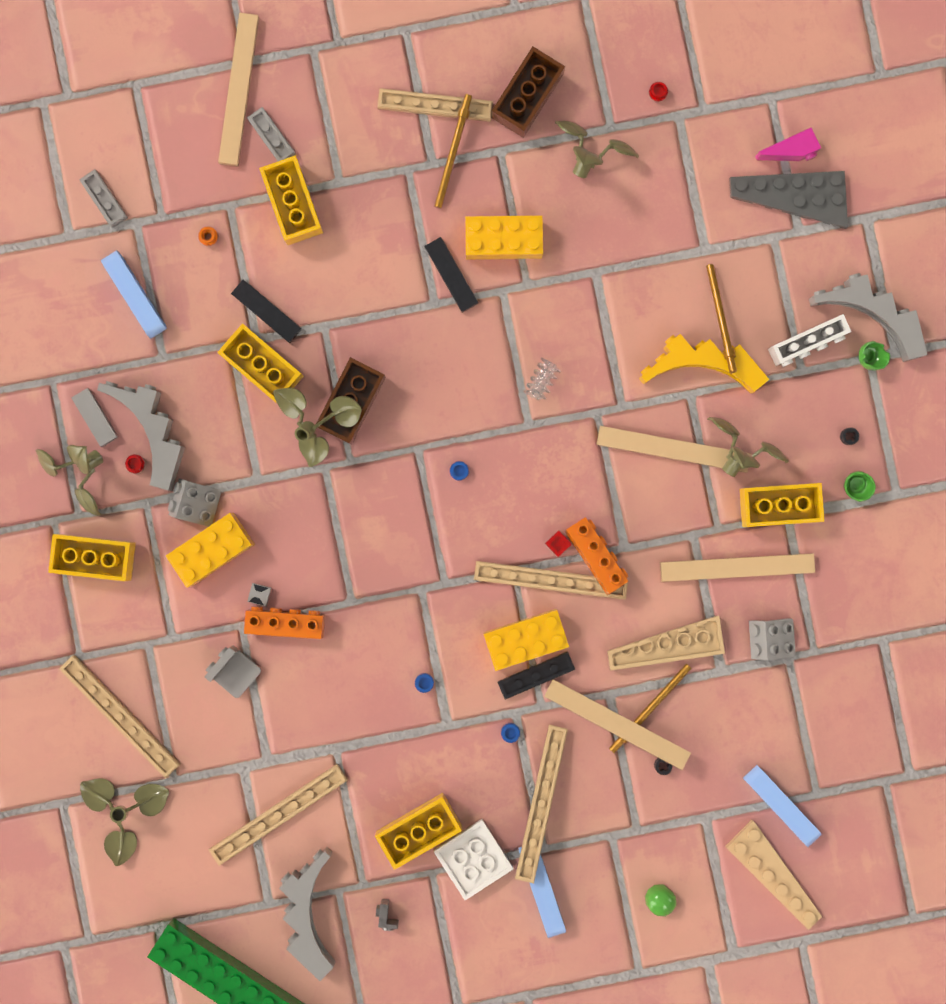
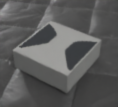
M252 583L247 602L266 607L272 588Z

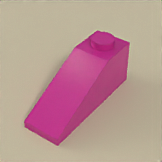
M811 127L759 151L755 157L757 160L801 161L803 159L809 161L817 156L816 153L821 149V146Z

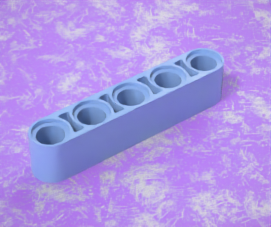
M116 250L103 258L101 263L147 336L152 339L167 329L165 323L120 252Z
M758 765L743 777L807 847L822 835Z
M540 854L535 881L530 883L547 937L551 938L566 933V928Z

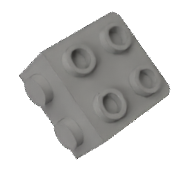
M179 478L178 482L174 485L173 492L175 494L173 501L169 503L168 515L177 519L211 526L221 491Z
M793 619L749 621L751 659L773 660L795 656Z
M233 645L229 648L225 647L219 653L220 659L208 666L206 669L208 673L205 675V678L209 682L215 680L232 696L239 698L261 673V668Z

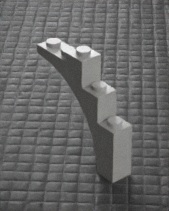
M861 273L853 274L844 282V285L832 288L833 291L830 292L825 290L814 292V296L809 298L810 306L823 304L842 305L869 315L889 333L899 350L903 362L928 355L917 311H909V309L897 311L892 292L885 294V291H880L872 294L868 274L861 276Z
M106 381V384L99 383L98 391L111 395L122 402L135 414L142 424L149 439L152 452L150 485L173 491L185 447L180 446V442L169 439V442H167L173 420L168 418V414L158 411L155 415L161 393L156 391L157 387L145 384V387L138 386L136 392V389L126 386L124 390L117 388L118 384Z
M328 847L323 851L320 849L313 856L314 861L310 865L306 863L299 871L301 875L296 870L291 874L287 872L280 880L282 884L279 888L293 901L284 910L286 913L283 920L296 931L288 939L289 944L286 950L319 981L329 973L335 964V960L327 952L318 937L312 914V894L315 881L321 868L332 854Z

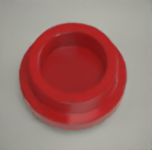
M655 82L650 86L649 96L652 100L659 102L667 97L668 88L664 83Z
M133 454L126 459L125 466L131 473H140L145 467V461L140 455Z

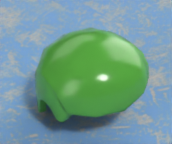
M871 341L865 343L860 348L859 361L864 368L875 371L884 369L889 364L890 353L884 350L883 344Z
M862 471L850 473L844 482L846 494L859 502L869 500L874 495L876 489L874 479Z
M663 884L652 886L645 895L647 907L656 916H667L676 907L677 900L674 893Z

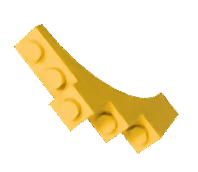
M673 334L665 341L667 345L663 349L667 355L662 353L655 359L657 363L652 368L648 365L641 371L642 376L639 378L645 384L655 376L669 370L682 367H702L728 375L739 382L750 394L769 380L740 344L736 347L732 345L736 354L734 359L737 372L729 373L727 360L724 359V355L711 339L707 342L704 340L699 342L694 347L695 351L681 334L677 337Z

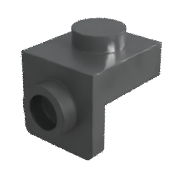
M382 899L381 904L376 907V917H379L378 927L385 931L398 929L399 920L388 919L389 899Z

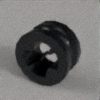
M846 428L840 433V440L845 445H853L859 440V432L855 428ZM846 433H853L854 436L852 438L854 439L846 440L845 437L848 436Z
M657 758L654 762L655 770L660 775H668L672 771V765L668 763L666 770L663 768L659 770V763L666 762Z

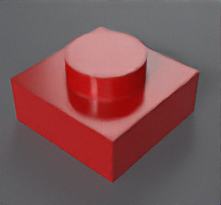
M559 530L545 542L557 557L572 545Z

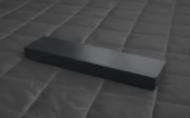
M439 237L425 245L424 248L461 313L477 305V299L442 238Z
M244 279L232 291L231 294L288 343H291L302 330Z
M567 651L497 682L506 700L575 670V667Z

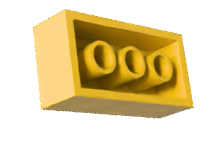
M296 155L259 168L286 244L291 245L322 234L323 230Z
M543 215L465 216L466 260L542 259Z
M243 323L217 352L275 403H277L273 393L275 389L294 388L304 377Z
M822 483L739 489L742 527L824 522Z
M229 513L167 554L166 558L186 588H189L255 544L236 515Z
M53 534L48 573L131 581L136 542Z
M557 609L483 632L495 671L569 647Z
M441 793L376 831L375 837L395 870L461 832L462 825L444 793Z

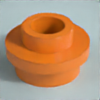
M204 227L200 230L198 238L203 245L212 246L217 242L218 234L214 228ZM211 234V239L206 240V235Z

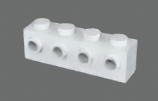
M844 314L780 342L770 347L768 351L775 366L782 364V367L793 363L792 359L799 356L802 359L811 355L810 351L815 348L817 351L829 347L827 343L833 340L835 343L846 339L845 335L850 333L851 330Z

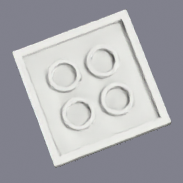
M483 819L434 849L435 855L464 900H467L514 869Z

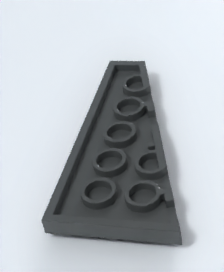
M845 171L729 178L730 198L751 204L763 205L769 209L774 208L802 218L818 220L828 225L840 226L839 228H848Z

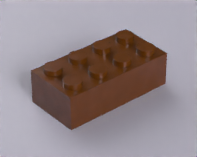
M532 46L492 109L491 118L524 138L564 75L565 66Z
M350 357L317 423L333 413L330 403L339 396L352 398L361 406L360 419L354 426L344 427L333 416L317 428L352 445L386 379L385 374Z

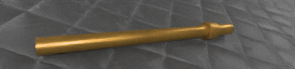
M465 94L462 107L458 111V122L434 205L437 208H442L464 125L469 118V107L472 100V95Z
M709 264L706 268L724 346L723 355L724 359L727 360L729 373H736L737 368L734 359L736 354L731 346L714 264Z
M685 664L633 722L641 725L692 668ZM619 737L609 749L615 754L628 741Z

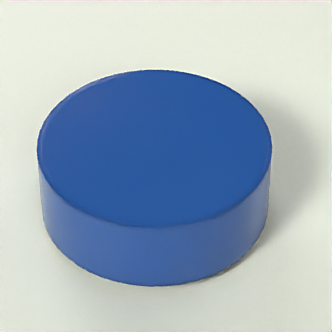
M457 461L451 465L450 474L453 479L461 481L467 478L469 468L464 462Z
M428 673L419 674L415 679L416 689L422 693L432 690L434 686L433 677Z
M507 723L501 729V736L508 743L516 742L520 737V729L514 723Z

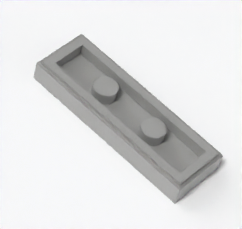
M263 107L247 117L277 161L296 155Z
M95 169L79 179L111 228H114L128 218Z
M89 388L71 397L100 447L118 438Z

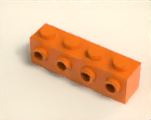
M584 517L567 528L565 533L608 596L629 582L627 580L629 576L623 567L619 568L616 562L618 560L612 551L609 553L605 547L607 545L605 539L601 535L598 536L595 532L596 526L592 520H587Z
M251 606V610L245 611L244 634L322 639L325 615L315 610H309L307 614L301 613L300 609H289V612H282V608H270V611H264L263 607Z

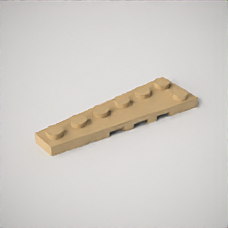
M713 616L608 650L610 670L725 654L719 616Z
M751 819L725 847L809 930L822 917L756 823Z

